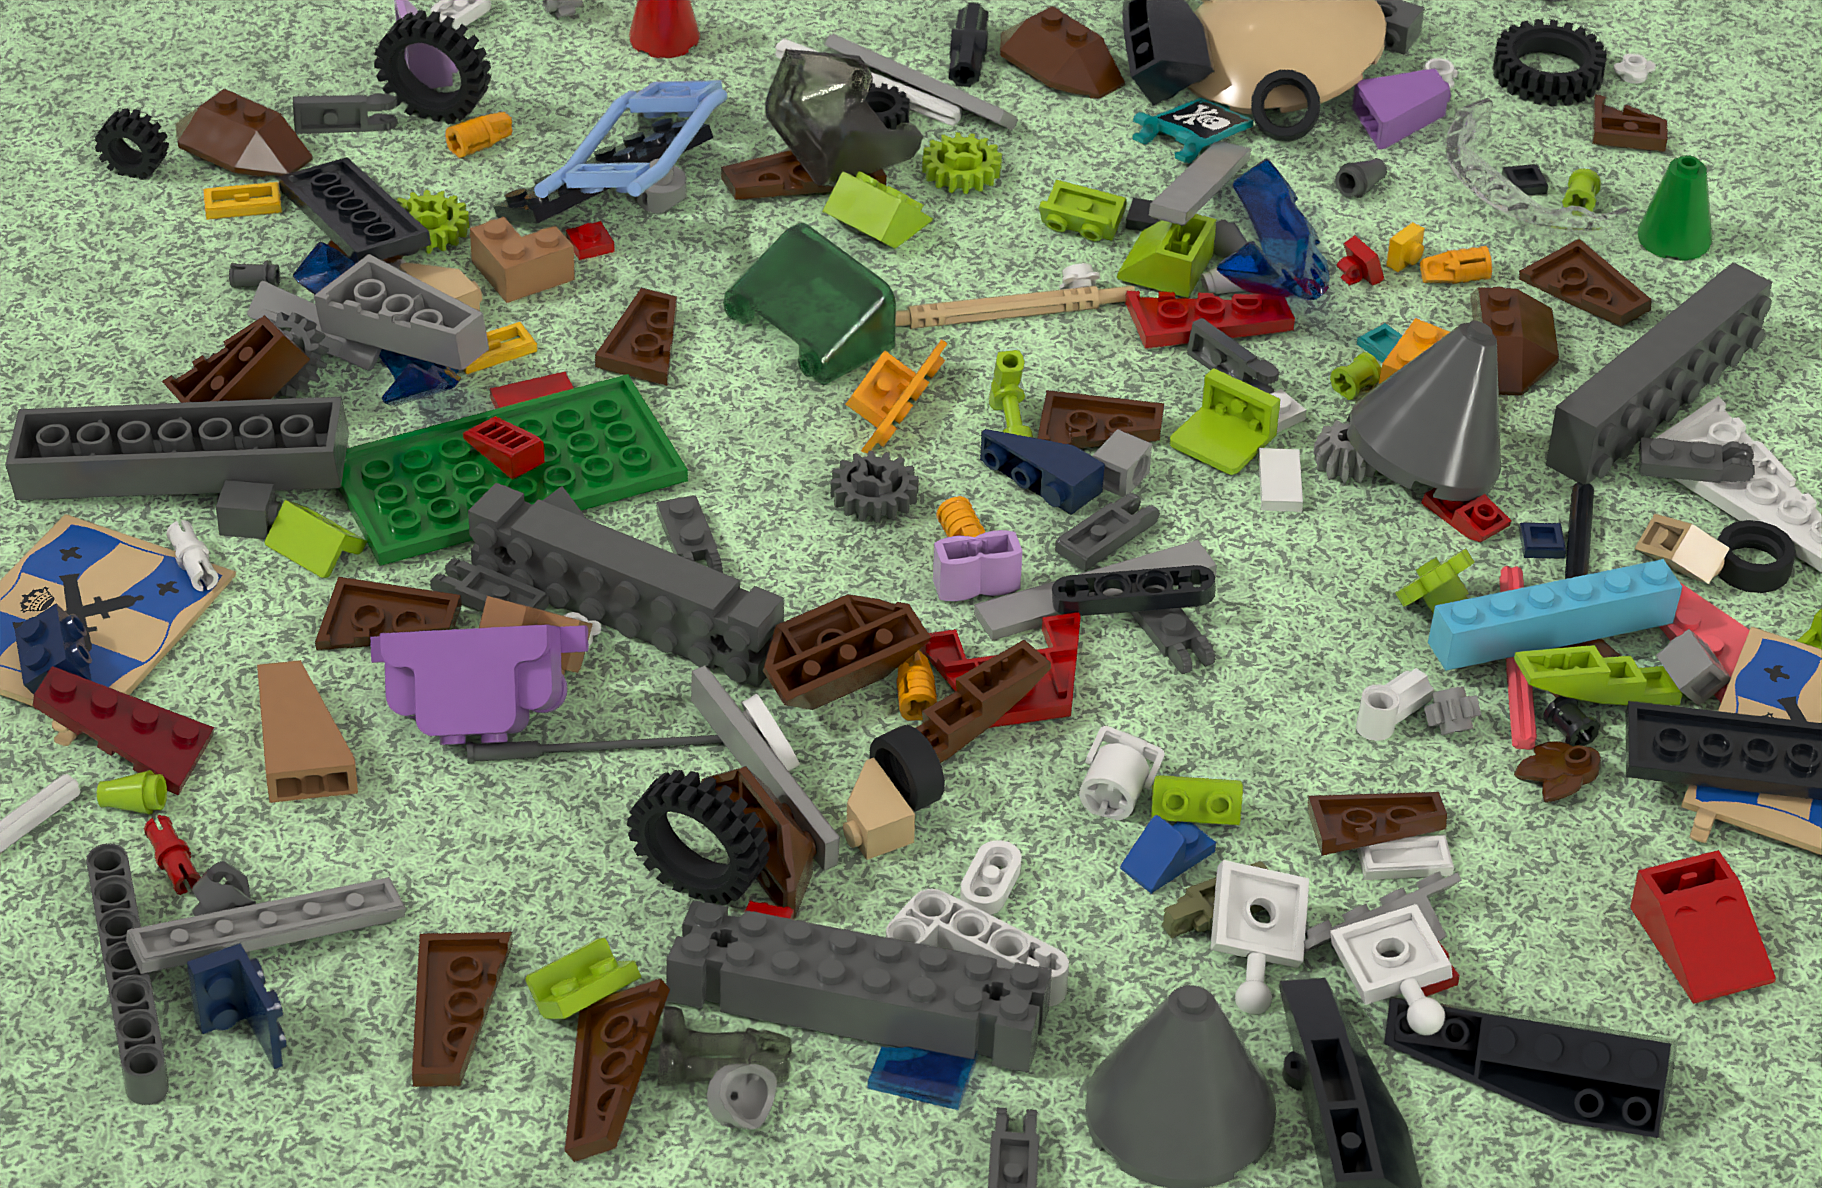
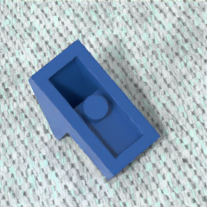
M1155 815L1120 865V869L1152 894L1213 854L1216 842L1191 822H1177L1171 826L1160 816Z

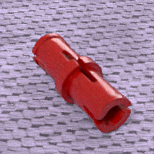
M165 815L157 816L163 828L162 830L158 829L154 819L151 818L144 826V833L156 851L154 854L155 861L161 870H166L178 895L188 893L183 881L186 879L192 889V886L201 878L190 860V848L186 841L179 839L169 817Z

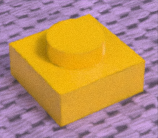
M1412 222L1392 236L1389 241L1386 266L1396 272H1400L1409 264L1415 265L1418 263L1424 253V245L1422 244L1425 228Z

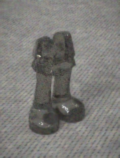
M664 1006L657 1086L675 1087L688 1082L710 1081L718 1070L725 1065L757 1064L764 1066L775 1075L777 1084L784 1083L788 1080L791 1070V1064L788 1060L792 1054L791 1038L763 1029L758 1031L749 1027L745 1031L721 1033L692 1030L687 1025L682 1009L676 1006ZM704 1056H734V1057H732V1058H706V1057H704Z

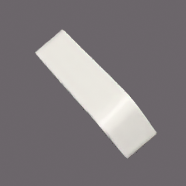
M938 889L920 891L890 921L886 928V937L996 958L997 967L1012 969L1016 962L1052 969L1049 1006L1061 1003L1067 995L1069 960L1066 954Z

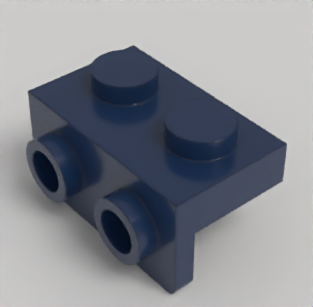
M56 603L37 616L27 619L21 626L14 629L23 685L32 694H35L52 666L92 681L89 668L92 660L84 641V636H86L87 632L82 621L75 614L68 615Z

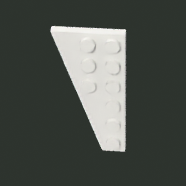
M1719 396L1654 438L1706 442L1722 446L1731 441L1739 442L1740 444L1743 442L1744 444L1748 443L1754 452L1752 463L1755 467V475H1753L1750 481H1746V483H1740V481H1721V483L1684 479L1674 480L1739 521H1763L1777 526L1786 532L1794 542L1796 557L1822 573V515L1816 509L1817 501L1809 493L1802 494L1795 486L1796 479L1762 442L1753 441L1745 432L1746 425L1739 417L1732 418L1725 411L1726 403Z

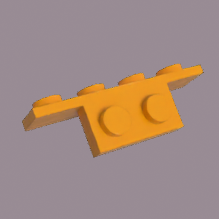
M941 339L917 373L884 350L845 404L877 427L861 452L868 454L876 443L882 447L885 446L897 429L891 424L893 420L900 424L913 407V404L907 400L912 398L916 401L930 383L924 378L925 375L932 379L945 362V359L940 354L948 343Z

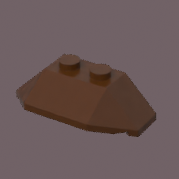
M1054 6L1025 19L1001 33L1000 56L1048 87L1072 94L1089 95L1091 99H1100L1125 86V81L1103 37Z
M225 88L175 123L178 148L233 173L261 177L282 176L300 170L313 160L311 153L281 113Z
M1499 286L1493 288L1478 287L1470 295L1473 321H1480L1488 325L1493 331L1492 334L1497 339L1499 395L1521 396L1559 361L1553 310L1551 307L1519 289Z
M847 594L777 624L763 672L785 706L814 710L886 678L926 645L931 637L910 604L902 602L893 604L881 599Z
M746 766L711 775L710 777L716 779L715 789L720 791L724 785L728 786L733 790L729 798L736 802L742 797L748 803L743 812L745 814L755 812L760 819L754 827H764L767 836L763 841L769 843L770 850L766 854L769 857L768 862L756 880L776 906L784 908L788 906L794 909L793 919H795L813 874V856L816 855V845L811 834L806 830H801L794 821L789 806L785 802L780 803L770 788Z

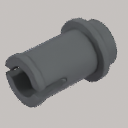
M266 260L264 264L231 263L229 282L231 287H258L261 281L268 282L277 287L280 284L279 265L272 264L270 260Z

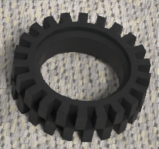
M425 10L418 11L415 16L410 12L403 18L400 17L379 42L380 45L376 48L374 54L378 56L374 61V68L380 69L376 74L378 82L388 81L382 88L386 94L396 93L397 107L402 102L408 105L404 111L406 114L411 116L417 110L419 111L418 118L426 119L428 115H431L432 121L440 122L444 117L446 124H453L456 119L459 121L465 119L489 88L487 85L490 83L492 75L488 74L491 64L490 61H482L487 55L484 47L474 48L479 42L475 34L467 39L464 36L468 30L465 25L461 24L456 30L452 27L455 19L447 16L443 22H440L439 12L432 11L428 18ZM423 43L435 47L447 55L459 71L461 78L460 89L454 92H439L419 81L406 63V47L411 44Z
M1535 19L1534 26H1532L1528 20L1522 21L1520 27L1513 24L1509 26V31L1504 30L1500 38L1498 37L1493 63V75L1495 79H1499L1498 84L1501 88L1507 86L1509 94L1514 95L1520 92L1519 99L1526 101L1531 96L1534 97L1533 104L1541 105L1542 99L1549 100V106H1557L1558 100H1562L1564 106L1572 105L1573 98L1578 103L1585 101L1586 96L1589 98L1593 97L1595 92L1600 90L1603 83L1607 60L1604 44L1602 41L1596 42L1597 36L1593 33L1586 35L1587 29L1581 26L1575 31L1572 30L1573 23L1565 22L1564 26L1561 27L1557 26L1558 20L1550 19V24L1544 25L1543 19ZM1550 52L1569 57L1580 68L1564 73H1551L1531 68L1519 59L1529 53Z
M674 770L671 775L666 772L654 780L629 812L631 815L627 819V826L632 829L628 832L630 841L638 842L633 848L636 855H647L648 858L643 865L648 871L657 868L661 873L656 879L663 885L668 879L673 881L674 886L672 890L681 893L685 888L689 891V897L696 900L702 894L705 903L715 904L719 901L721 905H727L731 900L737 901L758 877L769 859L766 856L770 850L769 843L763 841L767 836L764 827H754L760 819L755 812L748 814L743 812L748 803L742 797L736 802L729 798L733 792L731 788L724 785L720 791L715 789L716 779L707 776L701 783L698 772L690 771L686 777L683 770ZM667 812L680 813L693 818L709 829L724 846L730 863L714 862L691 850L672 829L667 818Z

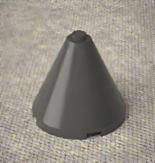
M1480 321L1460 324L1357 400L1347 418V422H1350L1347 436L1357 453L1374 469L1406 488L1411 489L1414 481L1435 487L1434 498L1449 501H1472L1483 494H1489L1501 472L1497 339L1492 334V329Z
M1185 985L1172 991L1099 1064L1087 1088L1085 1117L1090 1136L1100 1152L1105 1150L1120 1163V1170L1143 1182L1165 1188H1208L1233 1180L1236 1172L1247 1167L1250 1163L1255 1165L1263 1157L1274 1134L1276 1102L1269 1082L1212 993L1200 986Z

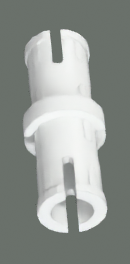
M181 520V525L185 532L181 530L178 521L172 523L168 527L166 534L176 551L175 555L177 558L175 559L178 566L182 570H186L191 579L192 586L196 590L203 591L200 579L203 580L207 590H210L217 584L219 577L209 561L207 546L198 540L192 525L188 521Z

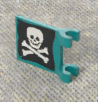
M1200 97L1156 116H1151L1144 112L1137 113L1133 116V122L1143 127L1138 133L1133 134L1132 139L1141 144H1147L1153 141L1159 131L1175 137V141L1185 145L1181 151L1175 153L1174 158L1184 163H1190L1205 146L1253 127V120Z

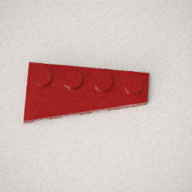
M1126 290L1125 304L1145 349L1188 344L1192 323L1201 318L1208 321L1230 338L1294 331L1295 317L1284 295L1234 294L1232 300H1223L1218 296H1214L1213 293H1198L1197 299L1175 298V292L1159 291L1158 297H1140V291Z

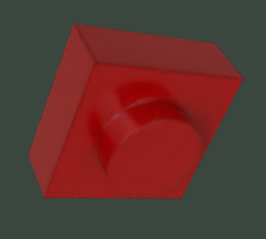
M601 221L566 229V238L573 245L574 253L579 261L615 252L614 241Z

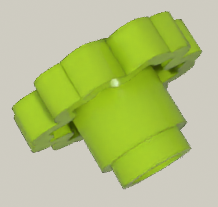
M1467 549L1459 551L1441 563L1435 557L1417 568L1415 571L1419 577L1400 588L1395 594L1403 607L1423 597L1434 614L1435 605L1468 599L1466 595L1469 594V591L1458 574L1474 564L1475 561Z

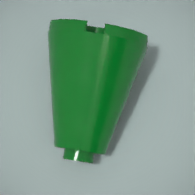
M1684 155L1670 162L1638 226V240L1647 251L1665 259L1667 256L1679 257V261H1688L1699 258L1707 253L1712 244L1707 168L1704 163L1694 156Z

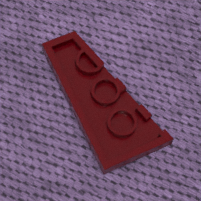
M53 666L33 697L32 707L75 734L85 733L98 742L97 748L110 756L114 753L119 754L133 763V770L137 773L151 770L154 775H163L167 791L178 796L214 733V727Z

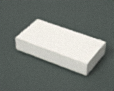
M1259 448L1261 510L1302 512L1303 495L1299 449Z
M1446 835L1407 837L1357 848L1364 880L1427 877L1439 871L1442 876H1450L1454 870Z

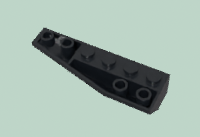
M1123 0V30L1130 76L1152 105H1157L1164 100L1173 98L1181 90L1194 83L1203 81L1208 75L1215 72L1207 30L1186 0Z
M1313 978L1280 981L1279 989L1323 1188H1422L1407 1123L1327 979Z
M1390 997L1384 1039L1385 1045L1562 1122L1654 1138L1660 1137L1672 1087L1678 1040L1441 1004L1445 1013V1020L1441 1029L1432 1035H1421L1413 1031L1408 1024L1407 1011L1410 1006L1406 999Z

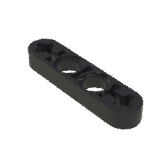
M1201 565L1069 575L1059 578L1053 584L1052 603L1054 610L1061 615L1079 612L1080 616L1198 607L1206 605L1214 599L1216 593L1215 575L1212 570ZM1151 585H1159L1165 588L1160 593H1149L1144 589ZM1111 588L1123 591L1121 595L1116 597H1109L1103 594L1105 590ZM1094 592V596H1089V593Z

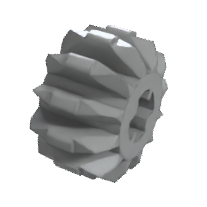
M1335 420L1333 426H1323L1321 433L1317 436V441L1314 443L1313 454L1315 455L1317 471H1326L1328 480L1340 476L1344 484L1352 477L1360 484L1365 476L1373 478L1376 469L1357 453L1348 439L1347 431L1350 427V422L1349 424H1343Z

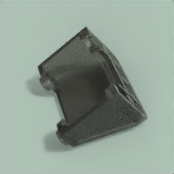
M785 49L766 97L765 114L770 124L817 185L835 186L842 171L854 177L857 176L859 171L868 175L908 161L915 156L916 152L920 149L923 135L912 123H900L895 130H888L865 101L867 93L872 87L873 77L868 66L859 55Z

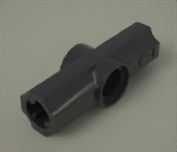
M968 2L967 6L959 9L956 28H952L949 80H952L956 86L971 87L972 84L979 82L982 62L986 61L989 11L984 10L980 3Z

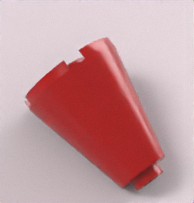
M637 0L629 32V41L635 50L639 52L640 49L647 52L648 56L654 58H674L689 53L688 50L694 45L696 47L699 44L700 32L690 0Z

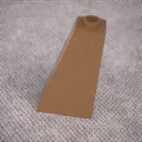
M301 660L257 665L269 803L357 794L355 758Z

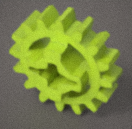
M956 132L955 138L943 134L941 135V142L931 140L930 147H924L922 173H926L927 182L936 181L935 188L937 189L948 186L949 193H953L956 189H962L964 194H968L969 188H974L981 192L983 191V184L993 186L994 178H1000L1002 153L998 152L996 144L988 145V138L986 137L978 140L975 138L974 133L969 134L968 137H962L960 132Z
M425 190L422 196L411 192L408 200L400 197L397 199V203L429 231L431 245L424 247L427 254H431L433 248L436 247L441 251H447L446 244L450 243L457 246L459 245V237H467V229L470 228L469 211H466L465 202L458 203L456 195L445 198L444 191L431 195L429 190Z

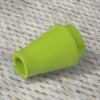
M151 770L110 781H100L97 786V801L100 807H112L152 815L153 810H163L166 805V781L163 775H154Z

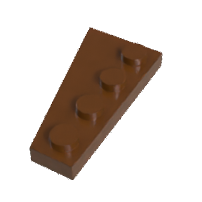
M858 134L721 167V179L735 200L832 192L842 171L854 177L860 171L884 185L887 182V175Z
M512 932L419 934L412 1061L413 1087L461 1086L513 945Z
M661 978L606 996L579 1011L564 1150L574 1162L616 1149L670 991V988Z

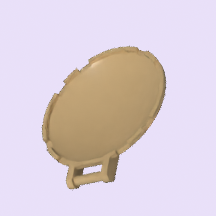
M1201 0L1203 4L1194 13L1207 30L1215 72L1208 75L1203 81L1188 86V89L1198 98L1201 97L1213 103L1218 102L1229 105L1231 111L1252 114L1251 97L1256 85L1267 74L1277 70H1295L1306 75L1315 84L1321 104L1352 88L1363 79L1362 73L1370 64H1377L1385 48L1384 39L1387 28L1384 14L1376 0ZM1280 85L1268 93L1264 101V109L1280 108L1281 113L1307 108V100L1299 88L1292 85Z

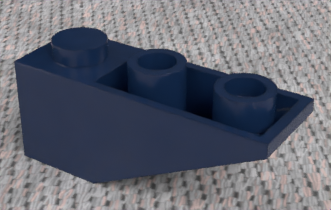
M984 429L981 432L980 460L989 469L998 470L1014 480L1020 488L1029 489L1044 498L1052 507H1059L1072 515L1103 492L1105 464L1074 445Z

